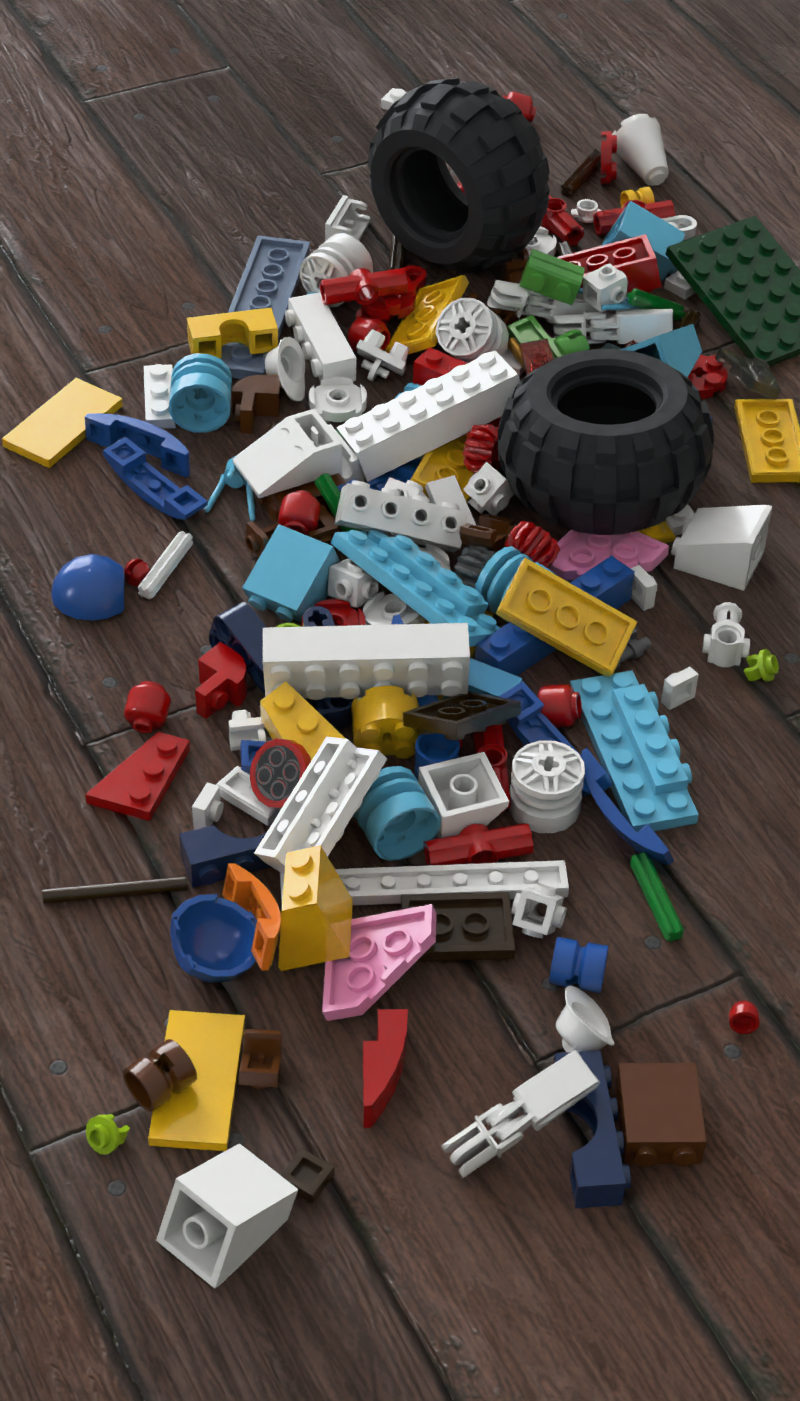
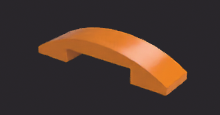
M228 863L222 895L224 899L237 903L246 911H251L255 916L257 923L251 952L260 969L269 970L274 960L281 926V913L278 904L271 892L259 879L239 865Z

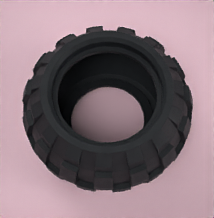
M459 78L433 80L425 85L417 86L392 104L376 126L378 132L370 142L368 166L371 172L369 183L373 198L383 221L397 240L409 252L411 251L416 254L423 262L442 270L448 269L449 271H457V273L463 274L499 266L522 251L533 239L540 227L541 220L546 214L550 192L547 182L550 171L547 157L543 153L539 142L541 140L533 125L529 124L519 107L510 99L502 98L495 89L476 81L460 82ZM446 163L457 175L458 179L460 180L463 186L465 194L461 191V189L453 180Z
M593 349L574 352L558 357L533 370L515 387L512 398L507 399L498 428L499 462L513 493L529 510L540 514L542 519L560 527L586 534H625L643 530L666 521L667 517L679 513L697 495L713 460L714 430L706 401H701L699 390L683 373L661 360L627 350Z

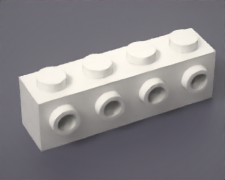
M321 292L288 298L289 310L285 311L286 323L288 327L293 328L294 338L301 344L305 360L310 361L314 377H318L319 380L328 377H347L356 381V356L328 305L323 304Z
M352 481L351 484L347 483L342 487L334 524L361 531L376 529L385 533L387 537L404 535L416 544L425 546L430 544L450 552H455L461 548L462 541L459 531L460 527L466 524L468 512L459 510V505L442 502L441 505L429 503V498L420 495H412L411 498L399 496L400 491L391 488H382L381 491L370 489V484L362 481Z

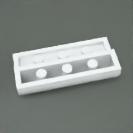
M326 737L254 854L283 874H285L286 853L321 845L328 857L336 842L343 836L344 829L353 814L360 808L363 798L372 783L379 777L380 770L387 758L379 750L357 748L348 739Z

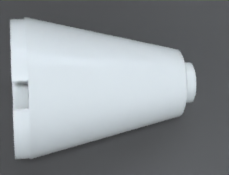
M637 114L625 119L620 123L622 127L617 132L614 130L612 135H617L616 153L647 185L653 186L663 183L669 171L659 122L655 117L654 119L650 118L648 114Z

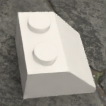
M485 752L419 767L418 782L441 817V826L437 833V838L459 835L465 827L472 824L480 823L487 826L509 806V800Z

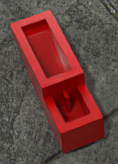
M378 1009L377 1041H363V1128H371L384 1112L397 1087L406 1055L408 1009Z

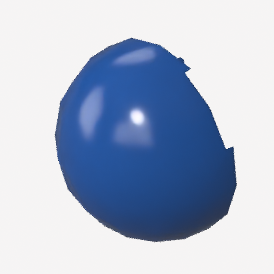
M87 554L75 557L62 566L53 580L51 597L54 606L70 617L91 621L108 619L124 611V568L108 556Z
M218 894L198 895L184 901L173 913L170 924L172 947L180 967L187 975L203 982H229L244 975L256 961L251 948L257 920L251 911L248 912L237 903L218 897Z

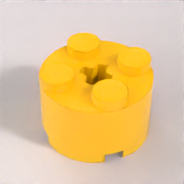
M391 685L370 688L365 691L366 696L359 700L357 696L351 705L354 745L357 748L379 750L383 755H396V757L401 759L412 757L415 754L416 740L421 734L417 732L416 728L403 726V712L419 707L417 697L413 693L412 697L404 694V688Z

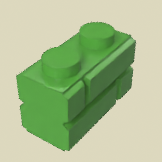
M532 249L523 270L519 286L528 290H534L536 293L572 306L580 289L585 268Z

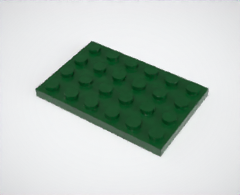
M756 216L668 246L665 255L758 371L800 355V269Z

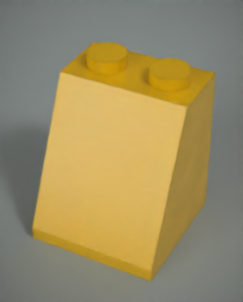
M321 845L286 853L278 963L281 971L350 957L353 899Z

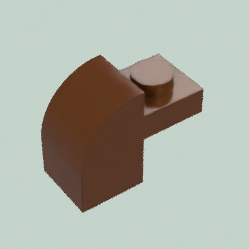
M252 375L241 379L233 386L232 414H235V421H240L241 433H253L255 416L279 417L282 401V385L279 376Z

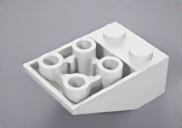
M314 408L286 417L234 457L233 463L257 497L262 498L312 482L325 473L331 476L342 472V443Z

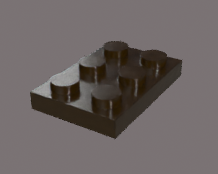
M468 691V694L447 697L403 712V726L416 728L420 734L439 733L444 734V738L448 740H461L465 738V734L486 731V727L490 725L506 724L507 719L521 715V701Z
M509 893L401 895V910L432 904L437 913L436 942L417 961L514 959L515 944Z

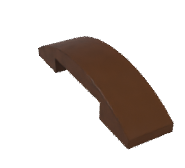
M485 513L479 517L478 525L466 523L460 527V539L464 545L482 546L497 552L503 547L508 527L513 526L515 520Z

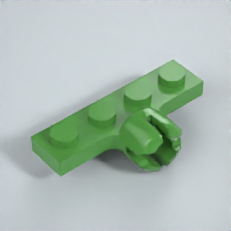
M533 314L508 325V333L511 338L514 337L537 368L563 355L590 349L586 337L578 329H572L559 335L557 338H551Z

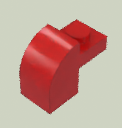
M219 642L198 659L199 683L202 685L195 689L196 713L205 719L217 710H221L228 701L239 707L247 695L246 663L243 657L232 648Z

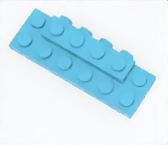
M370 529V531L350 530L349 532H335L331 541L334 547L431 624L468 623L469 647L476 646L477 643L500 629L496 625L497 622L494 618L484 614L489 605L484 597L476 589L464 585L454 572L442 568L432 555L420 551L418 545L404 535L387 537L385 533L376 529Z
M633 670L613 673L610 677L601 675L570 681V686L573 687L574 691L580 693L582 701L581 719L602 767L611 776L610 780L613 784L611 789L620 810L634 830L638 832L647 824L653 831L696 824L699 814L687 790L688 784L692 782L691 769L688 763L681 764L679 760L681 754L677 739L670 740L668 736V719L665 715L659 716L657 712L658 699L654 691L648 692L645 684L639 685Z

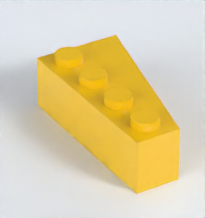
M286 681L260 701L261 721L272 740L277 738L296 741L306 749L311 757V761L326 737L346 739Z

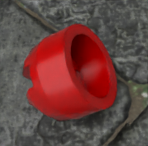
M139 558L130 560L124 570L126 582L132 586H139L150 571L148 564Z
M746 1000L733 1004L729 1012V1025L731 1029L740 1034H749L756 1031L760 1025L757 1007Z

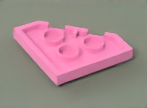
M570 530L557 542L560 552L557 555V559L548 569L566 581L575 580L612 555L629 568L640 565L646 572H650L668 556L669 545L638 531L617 535H595Z
M432 904L352 919L350 957L325 962L322 1014L327 1021L363 1015L436 942L437 913Z

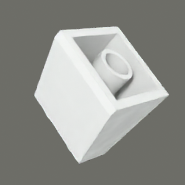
M751 505L698 508L693 518H687L685 521L682 537H676L671 550V554L675 555L673 568L744 591L764 554L772 506Z
M239 1143L176 1178L156 1241L215 1289L288 1220L298 1189Z

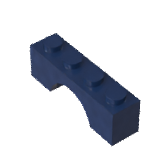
M214 825L180 833L181 859L192 888L224 880L228 863H235L250 873L271 868L270 865L254 854L266 833L252 838H236L224 834Z
M601 1050L578 1052L600 1081V1084L596 1089L567 1109L581 1117L589 1125L593 1133V1138L588 1144L572 1152L569 1177L575 1208L622 1205L625 1189L631 1188V1175L629 1165H622L621 1155L624 1154L623 1133L621 1130L616 1131L614 1121L618 1120V1108L616 1098H610L608 1092L612 1085L610 1066H603ZM571 1052L555 1053L554 1063Z

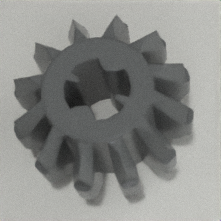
M470 545L468 548L465 547L462 550L461 556L458 557L454 573L462 580L464 585L475 589L478 577L486 563L494 555V551L482 546Z

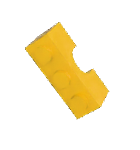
M272 308L187 318L188 343L191 354H210L217 358H222V347L232 342L246 345L250 354L270 352L278 347V327Z

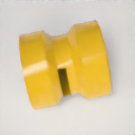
M642 187L635 192L633 190H625L621 192L620 196L621 208H623L624 203L630 200H639L645 204L655 202L650 187Z

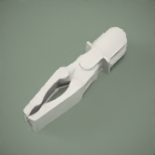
M500 280L495 281L487 301V305L491 308L515 311L518 318H520L521 314L528 316L533 314V316L546 318L550 323H554V315L583 314V311L599 312L584 301L583 294L577 293L571 306L536 293L534 290L520 287V283Z
M628 309L616 310V314L583 311V314L554 315L553 321L557 323L554 325V333L557 334L554 338L572 329H578L586 337L588 344L604 343L607 340H617V344L639 343L673 331V310Z
M574 1050L517 1087L512 1092L515 1096L513 1102L504 1106L501 1103L497 1104L478 1117L476 1115L473 1124L442 1144L441 1147L445 1153L453 1152L450 1160L455 1166L463 1164L459 1169V1173L464 1178L497 1155L500 1158L502 1153L517 1144L524 1137L523 1132L530 1125L536 1131L542 1129L596 1089L600 1081L584 1062L578 1051ZM521 1111L523 1112L524 1115H521V1116H519V1117L513 1119V1118L516 1117ZM487 1123L490 1126L489 1131L486 1129L484 1124ZM495 1137L499 1138V1145L495 1142Z

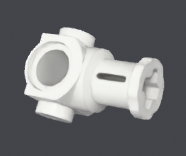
M724 602L714 609L713 616L716 623L712 625L710 634H704L702 653L708 654L707 662L714 663L717 666H740L741 657L747 658L749 655L750 639L744 638L745 629L739 624L742 619V609L735 603ZM728 611H730V619H727Z

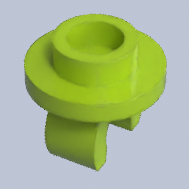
M768 649L760 650L758 655H750L746 658L750 668H744L748 681H756L760 678H763L765 682L774 680L775 674L778 673L779 665L774 654L771 655Z
M112 1114L97 1115L91 1118L86 1125L88 1143L94 1151L102 1155L114 1152L119 1145L123 1144L130 1129L127 1125L118 1128L114 1122L115 1116Z

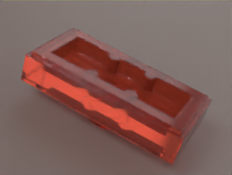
M548 339L520 343V353L527 375L554 360Z

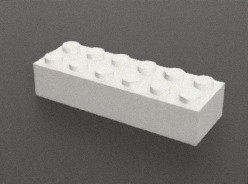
M494 350L480 355L476 360L466 365L453 368L451 372L439 378L430 379L423 386L412 391H406L400 394L398 398L386 404L377 405L371 411L359 417L350 418L336 428L339 435L357 456L363 477L369 482L468 433L474 425H485L501 417L507 399L512 398L514 389L520 383V379L515 370Z
M468 623L263 628L265 697L285 681L303 698L319 700L325 697H343L345 699H354L357 696L364 697L366 696V690L384 685L404 688V694L412 696L413 693L416 697H423L425 695L452 697L459 694H468L470 664Z

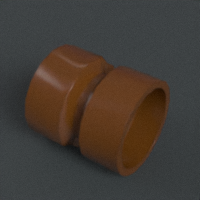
M167 1039L150 1051L149 1059L141 1057L123 1070V1079L136 1102L146 1111L153 1112L171 1098V1092L180 1093L197 1080V1072L184 1049L172 1039Z

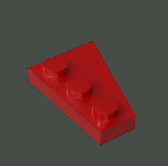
M157 732L85 794L86 804L150 821L190 750V740Z

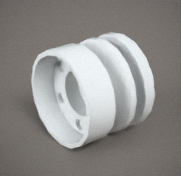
M338 233L328 238L317 250L313 251L302 261L300 279L307 293H319L322 280L349 276L354 270L359 268H366L373 273V262L370 253L360 241L348 234ZM343 303L329 304L328 307H338Z
M460 298L451 302L442 310L437 320L436 335L439 344L451 356L466 363H470L480 355L494 350L502 357L508 347L509 334L506 324L483 302L474 298Z
M541 740L527 744L517 751L512 761L511 807L509 811L518 824H529L531 831L537 833H556L566 830L576 822L581 810L583 780L585 776L584 761L579 753L566 744L557 741Z

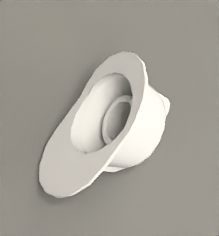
M285 337L280 341L278 347L272 349L266 355L265 370L267 375L279 376L286 394L292 400L298 402L302 401L305 396V358L299 343L292 337Z
M574 986L566 987V1005L555 1025L558 1033L563 1038L562 1046L566 1053L574 1050L578 1052L597 1051L607 1044L614 1046L608 1019L601 1008L579 988Z

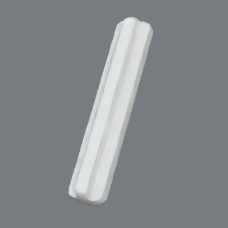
M180 531L139 584V596L149 600L156 595L193 545V536L190 533L186 534L184 531Z

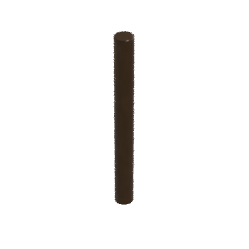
M187 877L42 889L43 904L188 890Z

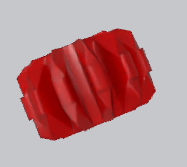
M490 424L474 425L471 431L467 433V440L464 442L465 449L462 453L465 456L463 460L464 465L468 471L474 474L486 462L498 471V468L501 467L498 457V427Z
M521 521L513 528L505 542L506 547H514L530 557L534 563L538 562L546 568L551 567L560 552L556 539L552 538L549 532L544 531L541 526L538 527L533 522Z

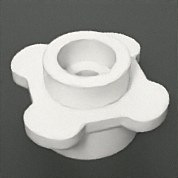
M583 199L578 201L576 209L571 210V215L578 217L579 221L583 223L593 222V214L602 210L598 209V204L595 201Z

